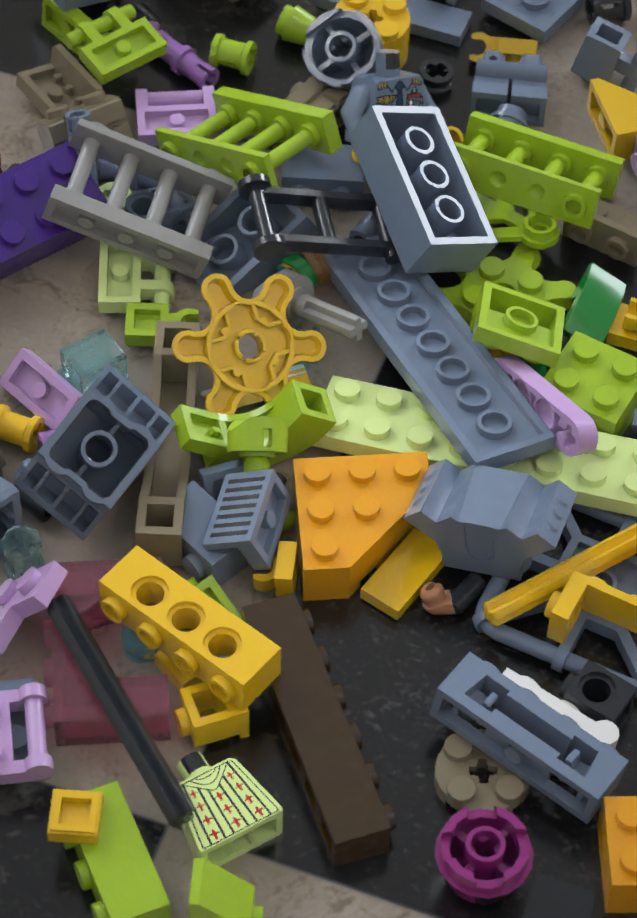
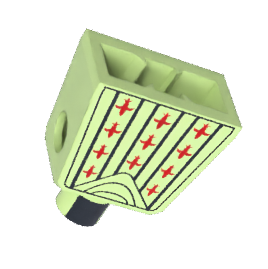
M196 751L184 756L178 762L176 768L184 779L179 784L193 806L194 817L188 823L181 825L193 858H204L220 867L283 834L282 807L236 759L227 758L210 767L202 753Z

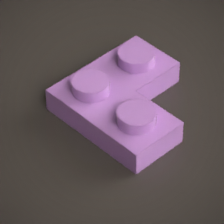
M55 560L38 569L31 567L22 577L16 580L9 578L0 586V656L3 655L24 618L49 606L68 574V571Z

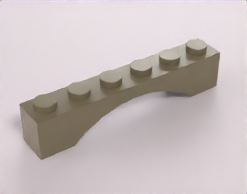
M157 321L151 401L170 418L173 411L180 404L194 408L197 406L200 362L184 363L179 361L174 356L171 346L172 340L179 332L185 330L200 331V322ZM174 427L145 465L138 499L135 528L136 545L165 566H182L187 485L190 483L192 452L180 449Z

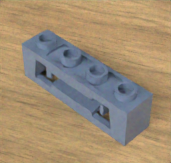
M471 652L463 658L437 688L429 712L431 716L586 824L589 823L601 808L603 797L610 796L616 789L629 762L613 746L599 741L580 728L572 718L561 715L541 701L533 691L522 688L500 673L495 665L481 660ZM464 712L475 719L479 725L487 728V730L482 733L461 718L460 715ZM551 774H554L561 782H565L578 792L577 796H573L551 781Z

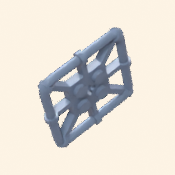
M575 503L572 506V509L620 528L619 532L637 523V517ZM570 511L562 531L568 545L560 560L541 553L532 556V564L529 569L540 574L599 543V541L581 534ZM633 555L595 575V577L602 579L607 585L630 595H637V557ZM492 575L477 603L475 614L472 618L478 632L550 663L551 669L559 673L567 670L578 674L588 659L572 652L584 629L590 630L615 641L631 677L600 664L597 665L637 687V647L629 630L585 610H582L564 644L560 643L559 647L505 624L492 626L484 616V603L503 593L511 580ZM549 600L509 621L545 612Z

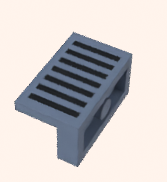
M274 469L225 475L202 544L206 551L239 548L253 570L270 569L292 500V496Z

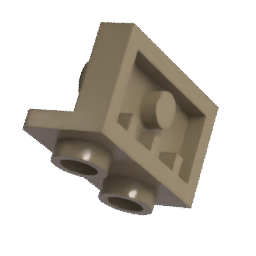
M599 199L591 229L564 221L562 235L607 254L613 259L620 260L633 267L637 265V215Z

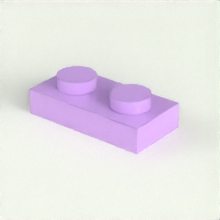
M25 348L20 349L0 379V385L34 415L42 416L44 423L52 430L58 427L83 395L33 351Z

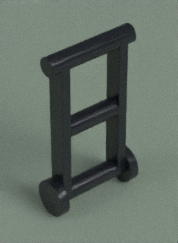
M261 173L247 175L238 182L239 196L246 201H250L258 239L253 243L252 249L254 257L259 261H275L283 257L287 251L380 257L385 258V262L389 265L400 262L371 190L367 194L274 187L271 185L270 178ZM268 204L311 207L319 236L275 233ZM329 208L371 211L379 240L337 237Z

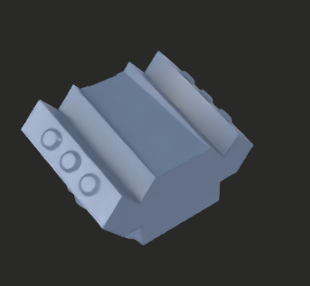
M108 364L13 483L84 541L159 449L161 443L173 429L176 422Z
M444 459L429 466L403 519L437 543L442 554L443 566L521 581L523 573L532 564V556L556 548L577 493L560 480L544 486L530 474L475 464L461 470L449 460Z

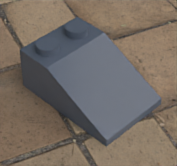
M237 188L208 216L201 241L214 247L210 260L198 280L193 279L201 286L207 276L214 273L223 274L231 281L235 292L241 295L262 284L268 277L276 274V265L288 254H296L304 258L308 253L287 251L283 257L275 261L262 262L254 257L252 246L258 239L250 201L242 199ZM268 204L275 233L319 236L316 225L298 206Z

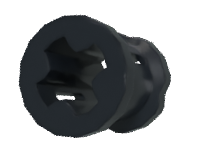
M585 0L586 16L590 26L593 25L597 16L605 20L620 18L623 22L629 21L632 16L631 0ZM604 5H614L613 8L603 9Z

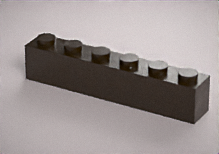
M295 593L241 607V620L281 647V674L264 691L333 867L388 852L391 831L396 830L395 817L388 802L381 803L376 790L379 789V780L375 767L371 761L365 763L360 752L363 748L360 731L355 722L348 723L344 714L346 700L339 683L332 684L328 675V672L331 670L329 658L323 645L316 646L312 636L315 634V627L309 609H301Z

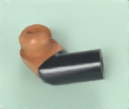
M474 572L469 573L454 590H444L442 584L429 582L420 590L422 606L433 615L462 614L483 593L487 584L479 574Z

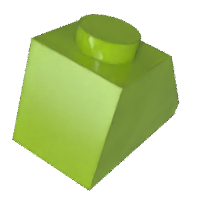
M194 858L189 896V918H264V906L255 905L254 885L204 858Z

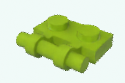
M131 4L121 8L114 6L104 11L102 17L92 22L85 20L75 25L73 31L63 36L64 43L68 49L71 50L79 45L83 46L80 48L79 59L101 85L166 54L168 43L145 17L131 23L130 20L136 18V11ZM108 31H111V32H112V33H110V34H108V35H106V36H104V37H102V35H101V34H104V33H106V32H108Z

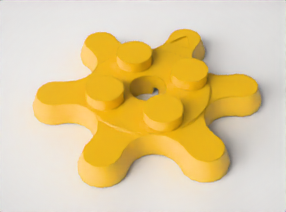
M219 273L207 276L201 285L202 297L211 310L209 325L201 331L185 330L179 332L172 340L171 346L174 356L179 361L184 363L201 362L210 368L213 375V386L206 396L205 408L207 411L224 415H233L240 399L247 394L258 395L265 403H268L289 382L288 374L295 363L319 361L325 355L327 348L325 338L318 331H298L288 323L286 308L293 298L294 285L287 276L274 274L268 277L263 284L260 294L255 298L246 299L235 292L227 276ZM244 335L251 336L257 344V352L252 359L242 358L243 355L239 350L238 340Z

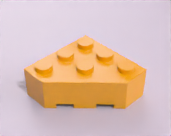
M427 452L293 459L292 495L296 515L295 526L303 601L349 598L360 587L361 580L374 568L378 569L401 541L412 531L415 526L403 518L429 468Z

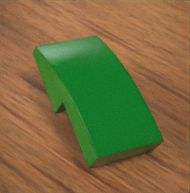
M594 263L589 264L571 297V300L574 302L564 318L563 335L570 339L574 332L578 331L600 342H604L621 304L626 284Z

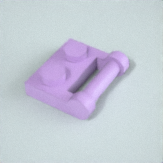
M214 85L202 86V90L147 92V88L135 89L138 141L150 146H159L154 131L157 128L164 127L187 133L215 115L216 106L212 93L215 92ZM218 132L209 137V139L218 137Z
M31 682L22 685L19 689L0 691V785L45 780L54 774L53 758L48 754L44 716V706L48 703L47 688L42 683ZM25 711L28 756L24 760L14 761L11 712Z

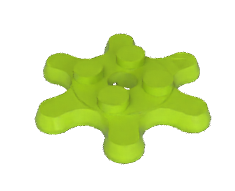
M522 242L515 247L511 257L502 261L494 256L486 257L472 272H455L461 278L459 285L440 289L466 323L471 326L473 307L485 280L564 307L565 311L569 310L574 302L571 300V297L576 290V286L572 282L565 280H543V276L536 271L541 263L539 250L532 249Z

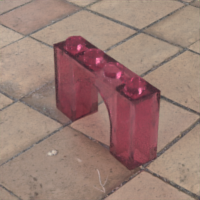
M154 557L162 563V557ZM121 559L57 562L68 571V574L53 598H57L61 594L70 596L91 633L103 626L117 624L111 621L101 609L99 580ZM148 603V604H145V605H146V606H153V605H157V604H155V603ZM43 620L44 648H52V659H44L43 661L44 685L46 688L53 687V699L48 700V703L44 704L45 728H54L56 747L122 743L52 620ZM168 675L117 677L153 740H171Z

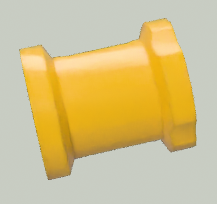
M0 404V441L3 440L21 446L24 453L33 454L37 448L36 433L44 432V418L38 415L29 418L12 412L8 405Z

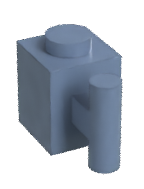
M597 16L581 45L570 71L589 83L590 79L595 78L609 82L615 71L624 76L620 84L621 88L634 92L637 87V51L634 56L625 52V48L633 33Z

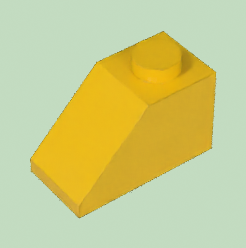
M599 78L590 79L586 108L608 154L630 160L637 135V94Z

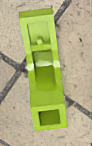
M292 379L271 401L246 413L224 415L180 404L171 414V418L176 422L174 429L180 449L203 455L206 467L242 459L243 462L246 458H240L237 454L227 453V429L233 420L245 421L250 416L283 418L288 429V454L275 455V458L269 459L271 465L285 461L305 451L319 441L337 423L325 388Z

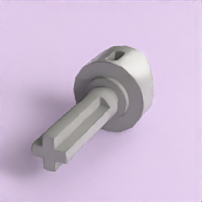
M288 268L277 273L287 276L294 285L293 298L286 308V319L292 328L298 327L305 320L355 341L363 338L362 331L367 328V320L314 297L313 283L307 276ZM264 282L254 289L253 298L260 294Z

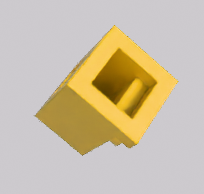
M204 682L179 689L180 708L174 710L176 726L181 737L191 736L195 748L239 735L240 739L249 737L248 708L243 711L231 701H221Z

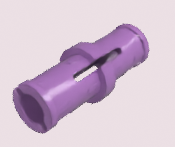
M163 30L157 31L168 43L166 54L159 58L171 66L170 70L178 76L184 75L199 86L200 89H202V86H207L205 81L215 86L219 79V71L199 58L195 54L197 53L196 50L191 46L180 44Z

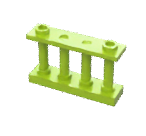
M225 86L212 93L216 114L189 132L184 133L164 127L154 130L160 150L202 167L218 170L223 175L235 179L234 184L237 185L243 177L261 173L270 178L272 186L279 187L274 169L303 149L332 155L343 147L333 110ZM221 129L227 130L214 139H209V137H211ZM249 135L255 136L241 146L235 145ZM276 142L282 143L269 153L262 152Z
M475 110L469 116L463 144L454 142L475 192L587 229L592 228L600 197L612 201L616 196L625 162L624 158Z

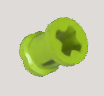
M217 33L211 44L209 65L215 68L222 65L240 70V74L248 76L256 59L257 43L250 40L247 43L226 39L225 34Z

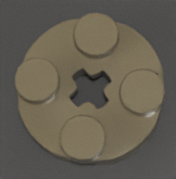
M478 729V730L481 731L482 733H484L487 729ZM457 733L447 737L443 749L437 756L434 773L436 792L444 804L447 801L458 812L465 807H469L468 811L477 809L494 810V806H499L512 813V810L521 801L523 803L528 796L529 783ZM477 768H485L494 775L489 777L488 783H479L478 776L470 775V772L476 771Z

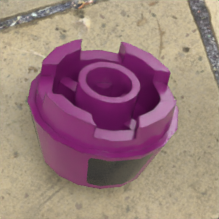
M494 806V810L477 809L468 811L469 807H465L450 817L436 839L435 859L439 871L449 886L463 899L479 904L497 902L524 883L532 869L534 850L526 833V827L513 813L499 806Z

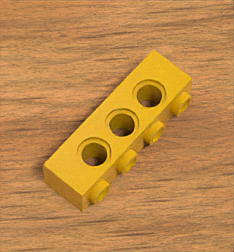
M136 545L99 580L100 606L104 614L111 621L117 624L122 622L132 629L144 645L153 650L158 648L165 653L181 672L188 676L195 675L209 686L211 692L221 701H231L244 711L281 674V647ZM155 603L157 605L146 606L145 604ZM182 629H192V631H189V632H183V631H179V630H182ZM221 654L229 655V657L227 658H218L215 656Z

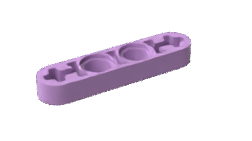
M507 355L495 358L556 436L555 446L561 452L572 457L592 453L596 449L598 432L595 422L590 415L518 356Z

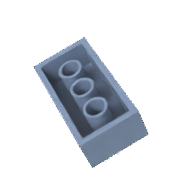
M372 105L349 133L348 137L405 273L472 272L498 242L439 107Z

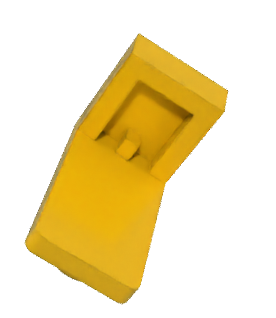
M575 570L562 593L558 591L553 592L544 612V616L549 618L547 637L562 644L567 639L582 610L637 633V595L627 594L607 585L606 582L598 577L586 576Z

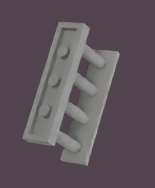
M79 118L68 146L80 150L68 186L65 188L58 184L54 185L41 218L198 280L210 260L214 247L201 241L212 204L219 206L229 196L235 179L223 175L218 170L202 167L117 133L101 123ZM96 157L119 166L107 203L83 194ZM135 173L158 181L146 219L122 209ZM174 188L197 197L185 235L161 225Z

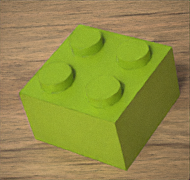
M575 331L561 351L555 368L551 367L544 379L590 415L595 422L597 431L623 436L632 421L634 409H637V357Z

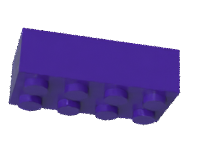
M70 141L0 173V280L88 237L41 218L54 185L58 184L65 188L68 186L79 156L73 147L68 146ZM90 174L83 194L107 203V199Z

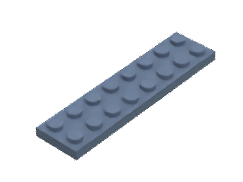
M376 235L366 239L379 240V237ZM320 253V267L354 313L367 320L366 329L468 467L475 464L500 468L554 450L556 436L488 349L481 343L472 340L473 331L470 330V326L428 273H405L401 261L397 264L389 265L385 262V258Z

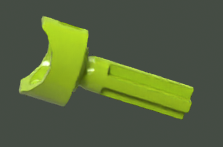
M250 416L245 421L233 420L227 429V453L237 454L240 458H246L243 472L271 469L269 459L275 458V455L288 454V429L282 417Z

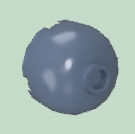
M342 8L332 9L319 15L308 27L305 34L307 39L305 50L303 49V59L309 72L323 85L337 90H351L352 80L356 75L376 72V51L383 49V41L376 25L362 12L343 10Z

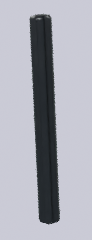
M66 594L53 598L47 607L49 617L169 825L179 827L184 823H188L194 817L192 804L72 599Z

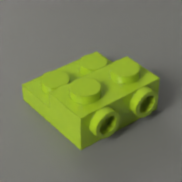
M485 280L473 307L470 330L473 331L472 340L481 343L491 350H502L520 356L529 363L543 364L555 368L561 355L565 308Z

